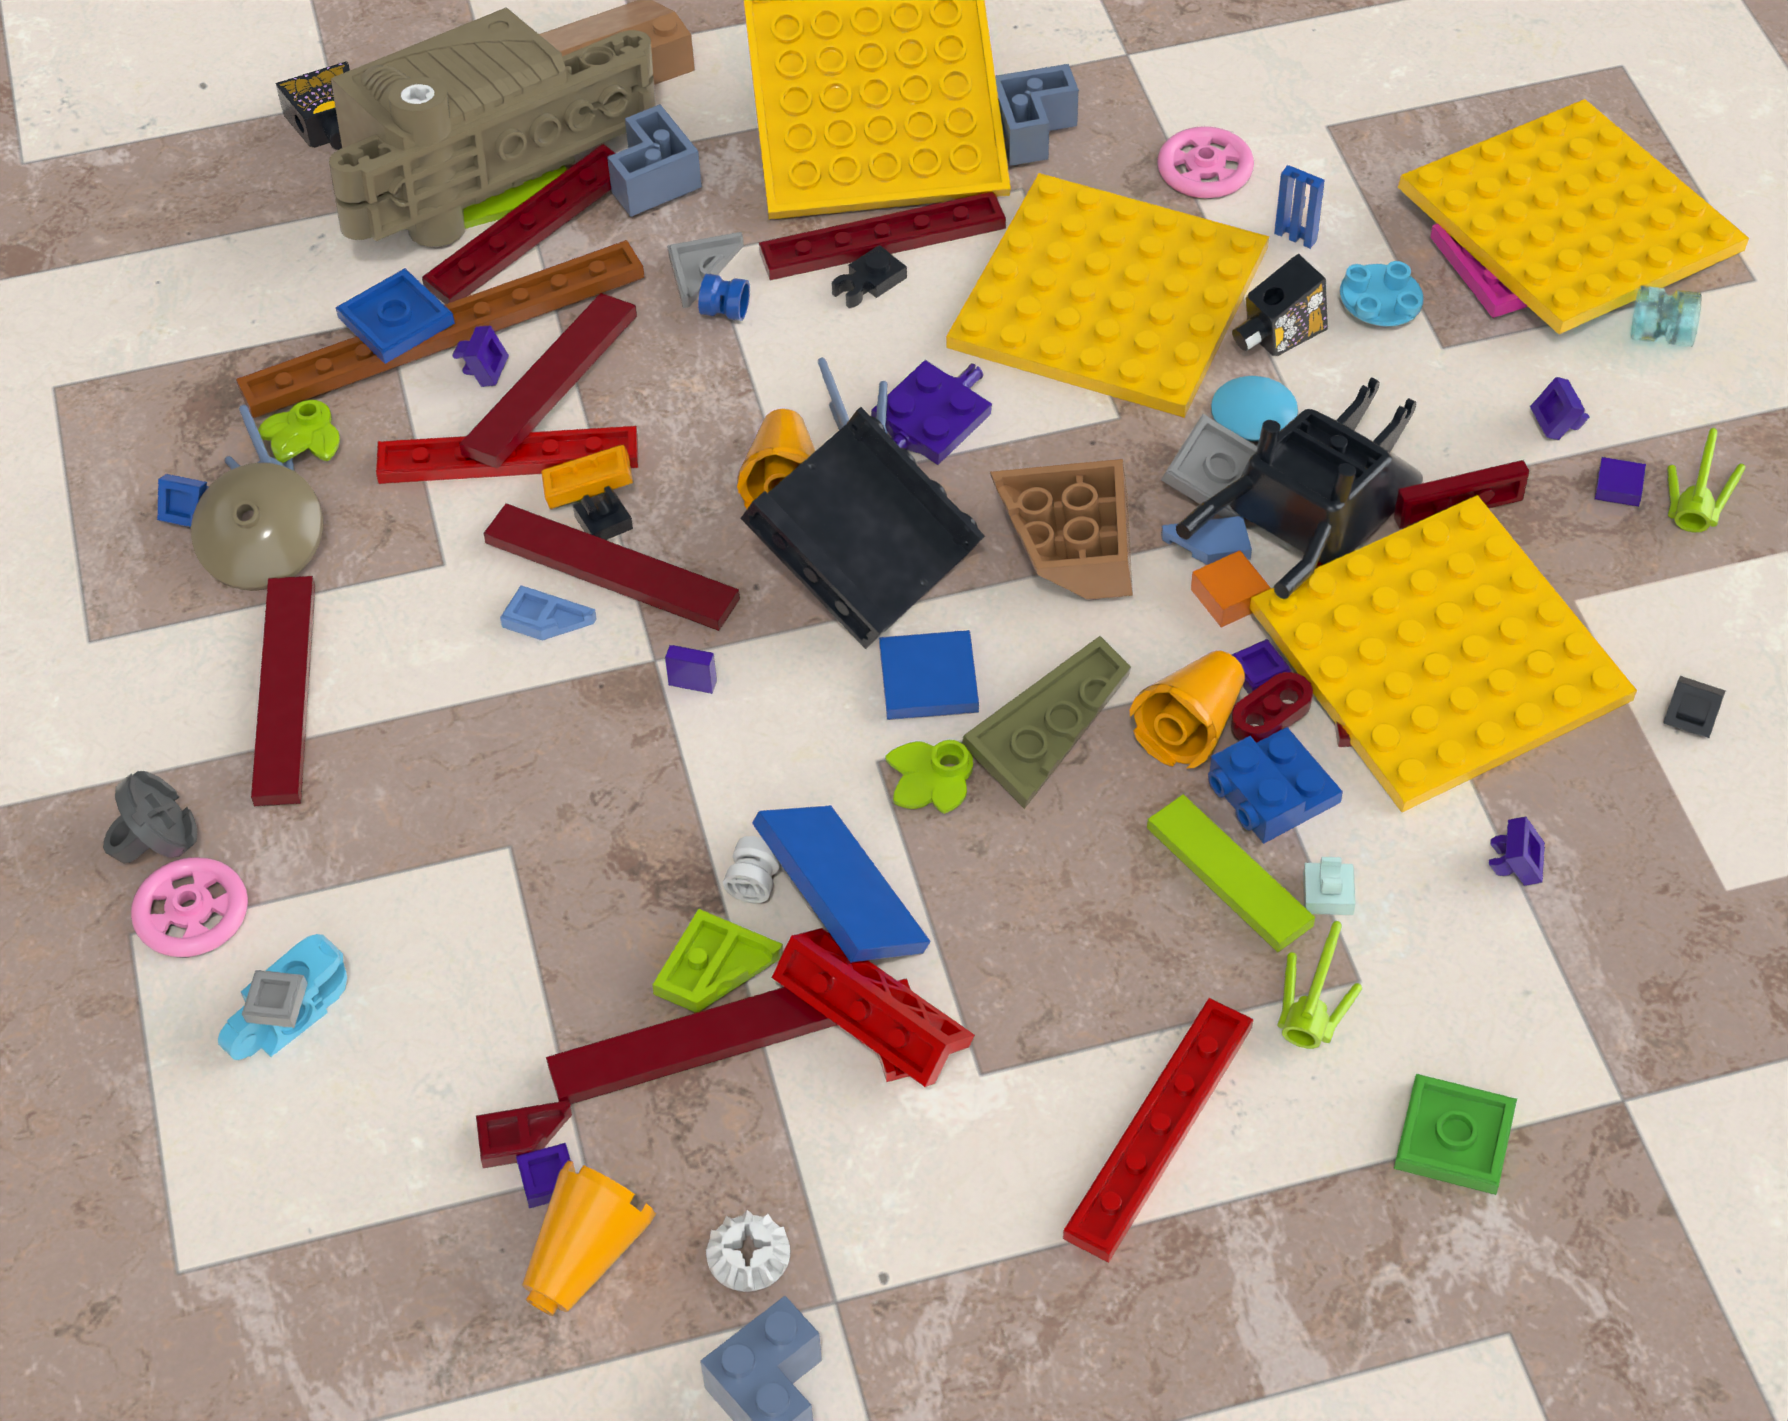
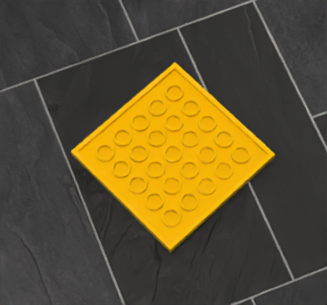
M743 0L769 220L940 203L988 192L995 193L996 197L1010 196L1011 186L985 0Z
M1586 99L1404 173L1400 176L1398 188L1439 224L1558 334H1562L1743 252L1749 240L1748 236Z
M1038 173L946 336V348L1185 418L1268 249L1269 236Z
M1478 495L1316 568L1314 573L1287 599L1278 597L1274 592V588H1271L1252 597L1249 609L1296 672L1304 676L1311 683L1314 696L1335 724L1337 721L1350 735V744L1401 812L1409 810L1632 702L1637 692V689Z

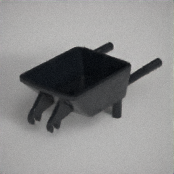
M1373 377L1369 379L1368 387L1365 385L1361 386L1354 402L1337 420L1316 410L1305 409L1281 430V426L1277 421H1264L1257 451L1250 457L1241 477L1207 501L1202 502L1177 524L1176 532L1178 536L1185 540L1189 539L1212 519L1216 513L1230 504L1231 508L1239 515L1304 553L1302 560L1274 585L1276 595L1282 599H1287L1314 573L1318 562L1327 564L1353 552L1395 512L1398 489L1422 483L1423 476L1421 472L1391 452L1416 409V401L1408 398L1404 407L1399 406L1392 421L1373 441L1355 431L1379 389L1380 382Z

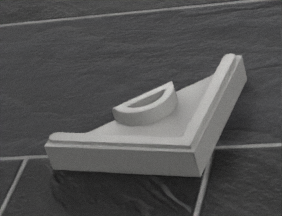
M742 232L667 245L668 256L683 308L690 307L699 297L701 283L705 274L718 275L743 248Z

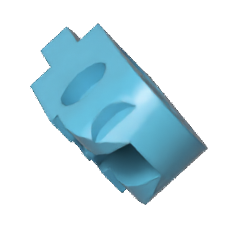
M315 934L306 937L266 970L304 975L308 984L295 1027L247 1023L242 1016L243 1006L227 1020L218 1036V1045L234 1060H241L248 1056L251 1057L261 1048L272 1057L328 1013L326 1008L340 998L345 991L347 982L343 953L324 935ZM251 983L241 991L245 1002Z

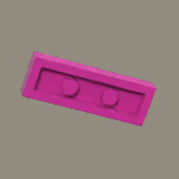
M1439 224L1432 225L1430 238L1492 318L1528 307Z

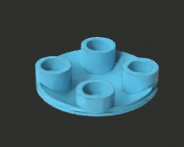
M1392 261L1388 265L1353 264L1347 268L1340 286L1341 300L1348 311L1360 320L1378 326H1397L1411 321L1421 311L1424 298L1421 287L1410 276L1411 268L1401 261Z
M1243 376L1226 382L1216 391L1212 399L1211 412L1214 420L1248 441L1259 442L1264 421H1277L1281 426V430L1297 416L1298 405L1294 395L1283 384L1266 377Z

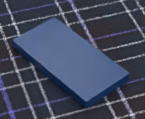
M831 805L763 810L757 813L752 822L755 829L850 962L924 953L931 941Z

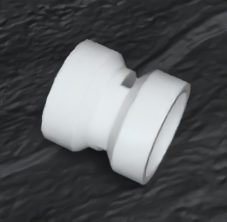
M745 836L737 842L733 853L735 864L729 866L723 886L736 899L748 903H762L770 895L773 887L771 875L777 873L780 862L762 837Z

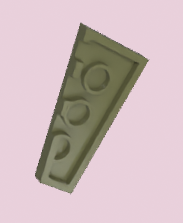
M1099 636L963 736L962 744L1025 809L1127 679L1131 666Z

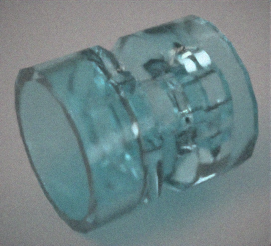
M1640 285L1634 307L1631 339L1657 342L1660 337H1665L1667 344L1693 347L1700 318L1701 293L1676 290L1672 295H1667L1665 288Z

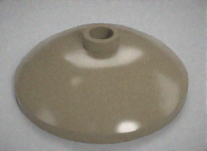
M273 463L246 464L234 468L217 478L203 493L192 518V545L199 562L219 582L240 590L267 589L268 578L294 577L310 562L321 540L323 513L314 490L293 470ZM254 511L251 519L242 521V516L245 512Z

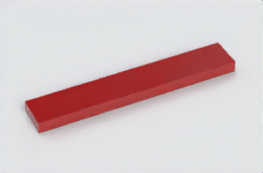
M637 426L530 432L498 468L461 455L459 443L466 436L378 441L376 476L378 484L542 474L541 471L620 445L625 446L629 456L630 467L638 468Z
M1208 998L1064 1228V1240L1108 1263L1110 1262L1250 1033L1253 1026L1252 1018Z

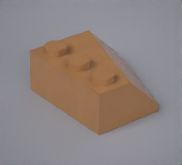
M1123 459L990 472L993 483L1039 576L1088 600L1133 596L1128 493Z

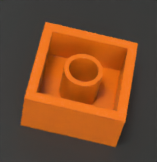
M1240 550L1192 572L1191 591L1221 628L1252 614V611L1249 609L1251 598L1271 589Z

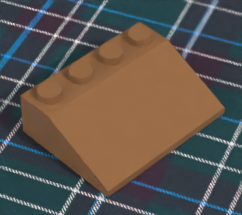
M637 0L539 34L559 50L562 56H565L623 31H641L651 38L654 85L695 71L691 33L675 11L653 0Z

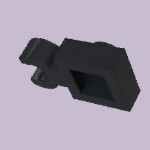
M878 245L848 265L849 274L840 275L832 281V295L837 297L843 292H848L846 293V306L854 308L862 302L863 295L867 292L877 298L907 279V266L882 246Z

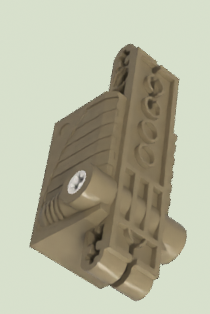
M506 7L331 78L342 149L334 152L329 158L340 231L348 239L365 240L373 238L375 241H379L405 229L408 230L412 241L422 246L442 247L454 243L465 232L463 208L485 201L486 198L502 194L509 188L518 187L523 182L541 177L542 174L557 170L562 165L575 163V155L625 134V118L656 106L654 77L652 75L651 38L644 32L627 30L562 56L559 50Z

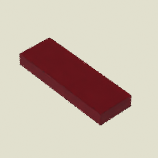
M1524 460L1400 488L1398 489L1394 520L1399 529H1404L1477 495L1488 508L1522 501L1526 490L1529 469Z

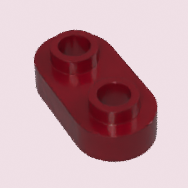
M1283 672L1273 676L1234 706L1231 721L1232 732L1239 740L1251 736L1257 743L1286 727H1290L1305 716L1311 708L1313 697L1311 683L1304 676L1293 672ZM1283 700H1290L1294 703L1288 704L1283 702Z

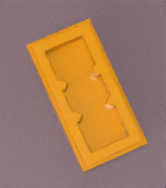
M624 445L541 471L545 500L550 509L581 500L585 495H589L590 498L603 493L604 487L610 486L613 490L633 483L629 456Z

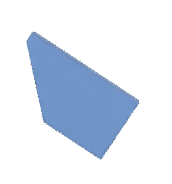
M1243 516L1211 519L1187 540L1178 536L1176 532L1177 524L1162 525L1161 537L1164 542L1168 544L1174 542L1192 552V557L1206 565L1239 550L1248 560H1251L1252 548Z
M520 585L500 617L502 628L542 641L592 625L597 619L595 609L522 585Z

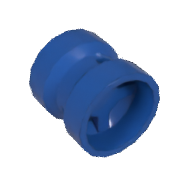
M706 273L699 291V313L707 316H715L721 313L725 314L728 319L743 321L749 305V281L738 278L725 281L720 275Z

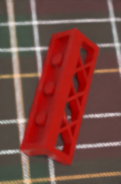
M823 928L792 935L771 977L924 1087L935 1084L949 1054L969 1048L975 1034L869 960L850 962L831 934Z

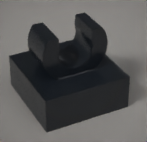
M610 486L604 487L603 493L591 498L589 495L583 496L581 502L573 505L574 517L584 532L608 540L633 529L632 517Z
M1680 676L1664 724L1710 738L1726 690Z

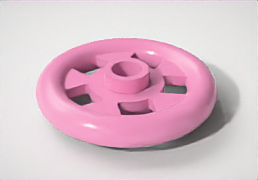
M1205 126L1185 129L1170 137L1161 147L1157 160L1158 169L1164 181L1174 190L1195 198H1218L1237 191L1249 180L1254 168L1252 151L1239 136L1221 128ZM1191 144L1195 147L1188 153H1184L1181 150ZM1210 144H1218L1225 147V149L1221 151ZM1226 161L1238 162L1237 169H1226ZM1186 164L1189 172L1180 174L1175 166ZM1218 177V181L1201 182V179Z
M200 857L176 860L154 871L140 885L132 902V925L141 941L158 953L172 957L201 955L224 944L240 928L247 912V891L239 875L220 861ZM193 876L194 884L183 885L176 889L173 888L172 882ZM218 882L224 887L226 893L213 899L211 893L206 888ZM154 900H166L164 914H151ZM186 901H195L194 904H192L191 906H181ZM213 912L223 916L220 922L210 930L201 925L210 918ZM171 924L180 928H187L182 938L165 934Z

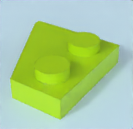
M698 909L652 984L653 995L693 1012H700L780 960L783 954V944Z

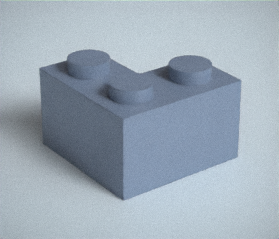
M1069 64L996 75L1003 136L1009 166L1048 160L1049 131L1075 127L1078 122L1079 89Z
M661 104L625 118L628 149L608 156L607 159L612 194L630 217L702 187L699 152Z
M783 1296L700 1360L704 1387L733 1421H813L812 1405L793 1383L822 1361L820 1335L786 1296Z

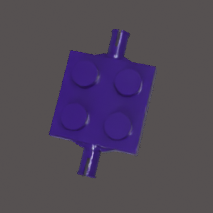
M924 360L887 395L886 430L900 448L922 454L939 465L991 415L992 403L970 389L977 381L983 378V372L979 366L975 369L976 364L971 363L958 377L946 374L927 360ZM877 405L871 410V416L875 418L877 416Z

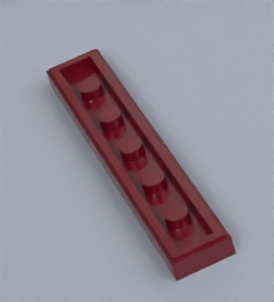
M605 144L600 145L422 276L423 285L444 304L469 296L610 191L611 182L607 157L615 154V152Z
M988 192L759 242V253L771 281L852 263L878 245L882 246L890 254L1006 229V217L995 193Z
M600 293L459 443L461 455L498 468L637 317L636 305Z
M505 503L483 533L485 543L717 631L721 629L740 600L739 589L507 503Z
M313 576L268 578L251 799L254 807L301 804L315 601V582Z
M782 987L546 1057L558 1101L569 1100L571 1105L833 1027L837 1024L787 988Z

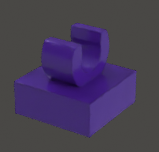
M489 325L476 327L470 341L463 340L458 342L452 356L454 359L463 358L466 363L462 372L466 375H474L480 386L485 387L496 386L509 354Z
M1555 377L1530 406L1545 436L1555 440H1560L1569 428L1579 430L1590 418L1587 413H1584L1586 410L1570 381L1560 377Z
M1526 816L1509 819L1507 835H1498L1490 840V844L1497 854H1505L1500 858L1489 859L1490 867L1498 876H1507L1515 872L1524 886L1543 883L1545 842Z

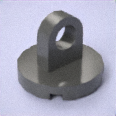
M137 771L133 775L131 773L116 786L115 800L121 815L111 824L106 832L103 849L106 854L122 863L132 862L149 848L166 857H180L197 842L198 830L194 816L188 807L181 810L175 802L180 796L162 778L147 771Z

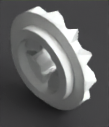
M746 1210L743 1216L735 1218L726 1216L723 1224L717 1230H711L710 1240L706 1249L707 1263L713 1276L730 1289L743 1292L764 1289L776 1282L788 1266L790 1245L785 1229L773 1222L769 1214L761 1217L753 1215ZM746 1236L751 1237L755 1247L762 1248L754 1250L753 1258L750 1259V1266H746L741 1251L734 1250L742 1248L743 1240H746Z

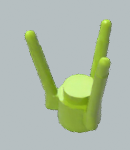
M1711 428L1708 432L1696 485L1688 487L1680 495L1676 466L1669 465L1667 468L1670 495L1668 516L1675 519L1677 526L1688 532H1703L1710 526L1715 527L1718 525L1720 513L1745 471V465L1738 464L1716 501L1714 500L1712 492L1706 488L1718 434L1716 428Z
M1339 921L1332 923L1308 996H1301L1298 1002L1295 1003L1297 955L1294 952H1290L1287 955L1283 1006L1277 1026L1283 1029L1282 1035L1284 1038L1298 1047L1314 1049L1320 1046L1321 1041L1330 1043L1335 1028L1362 990L1361 984L1355 983L1330 1017L1327 1013V1005L1319 999L1342 928V924Z

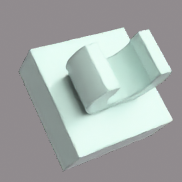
M1321 857L1320 863L1304 864V907L1311 914L1354 915L1355 886L1353 864H1341V857Z

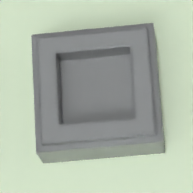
M255 970L242 1012L247 1023L294 1028L308 984L304 975Z

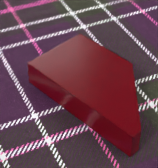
M566 1100L476 1115L480 1158L483 1169L517 1163L516 1156L544 1149L572 1116L570 1101Z

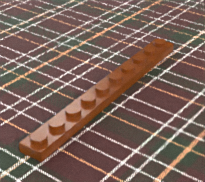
M625 240L445 304L453 313L455 324L386 364L355 336L237 378V385L252 418H256L451 348L460 341H470L476 327L490 325L495 332L645 278L644 268L629 242Z

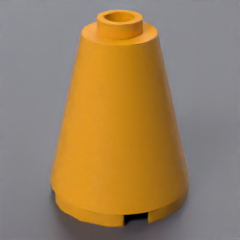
M777 409L767 414L738 473V494L740 493L745 501L744 506L746 508L764 491L768 493L815 452L805 422L797 412L790 409Z
M1213 651L1143 689L1135 697L1129 711L1130 717L1134 714L1137 725L1133 730L1134 735L1147 753L1161 763L1172 767L1176 762L1189 764L1186 769L1195 768L1204 763L1213 753L1245 681L1244 669L1240 662L1227 652Z
M567 1161L559 1172L522 1286L530 1292L526 1301L550 1316H553L557 1309L568 1312L650 1225L656 1215L654 1210L646 1203L640 1212L630 1204L635 1196L630 1190L585 1165L582 1166L577 1174L575 1173L573 1161Z

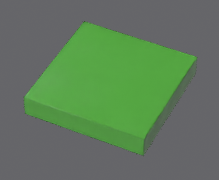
M1416 1074L1394 1169L1496 1195L1517 1099Z

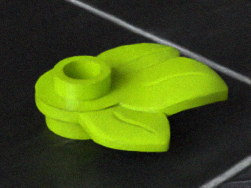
M305 400L294 405L290 411L274 414L264 420L258 429L262 440H271L273 455L275 459L282 463L306 449H309L319 459L330 461L335 455L340 442L339 431L331 424L332 416L329 407L318 400Z
M944 740L932 746L922 741H915L899 746L885 756L886 762L903 774L894 791L893 802L895 805L907 809H918L933 802V805L941 813L945 814L956 809L964 801L967 795L965 780L969 778L973 771V757L961 742ZM946 764H954L955 766L948 767V766H944V765H946Z

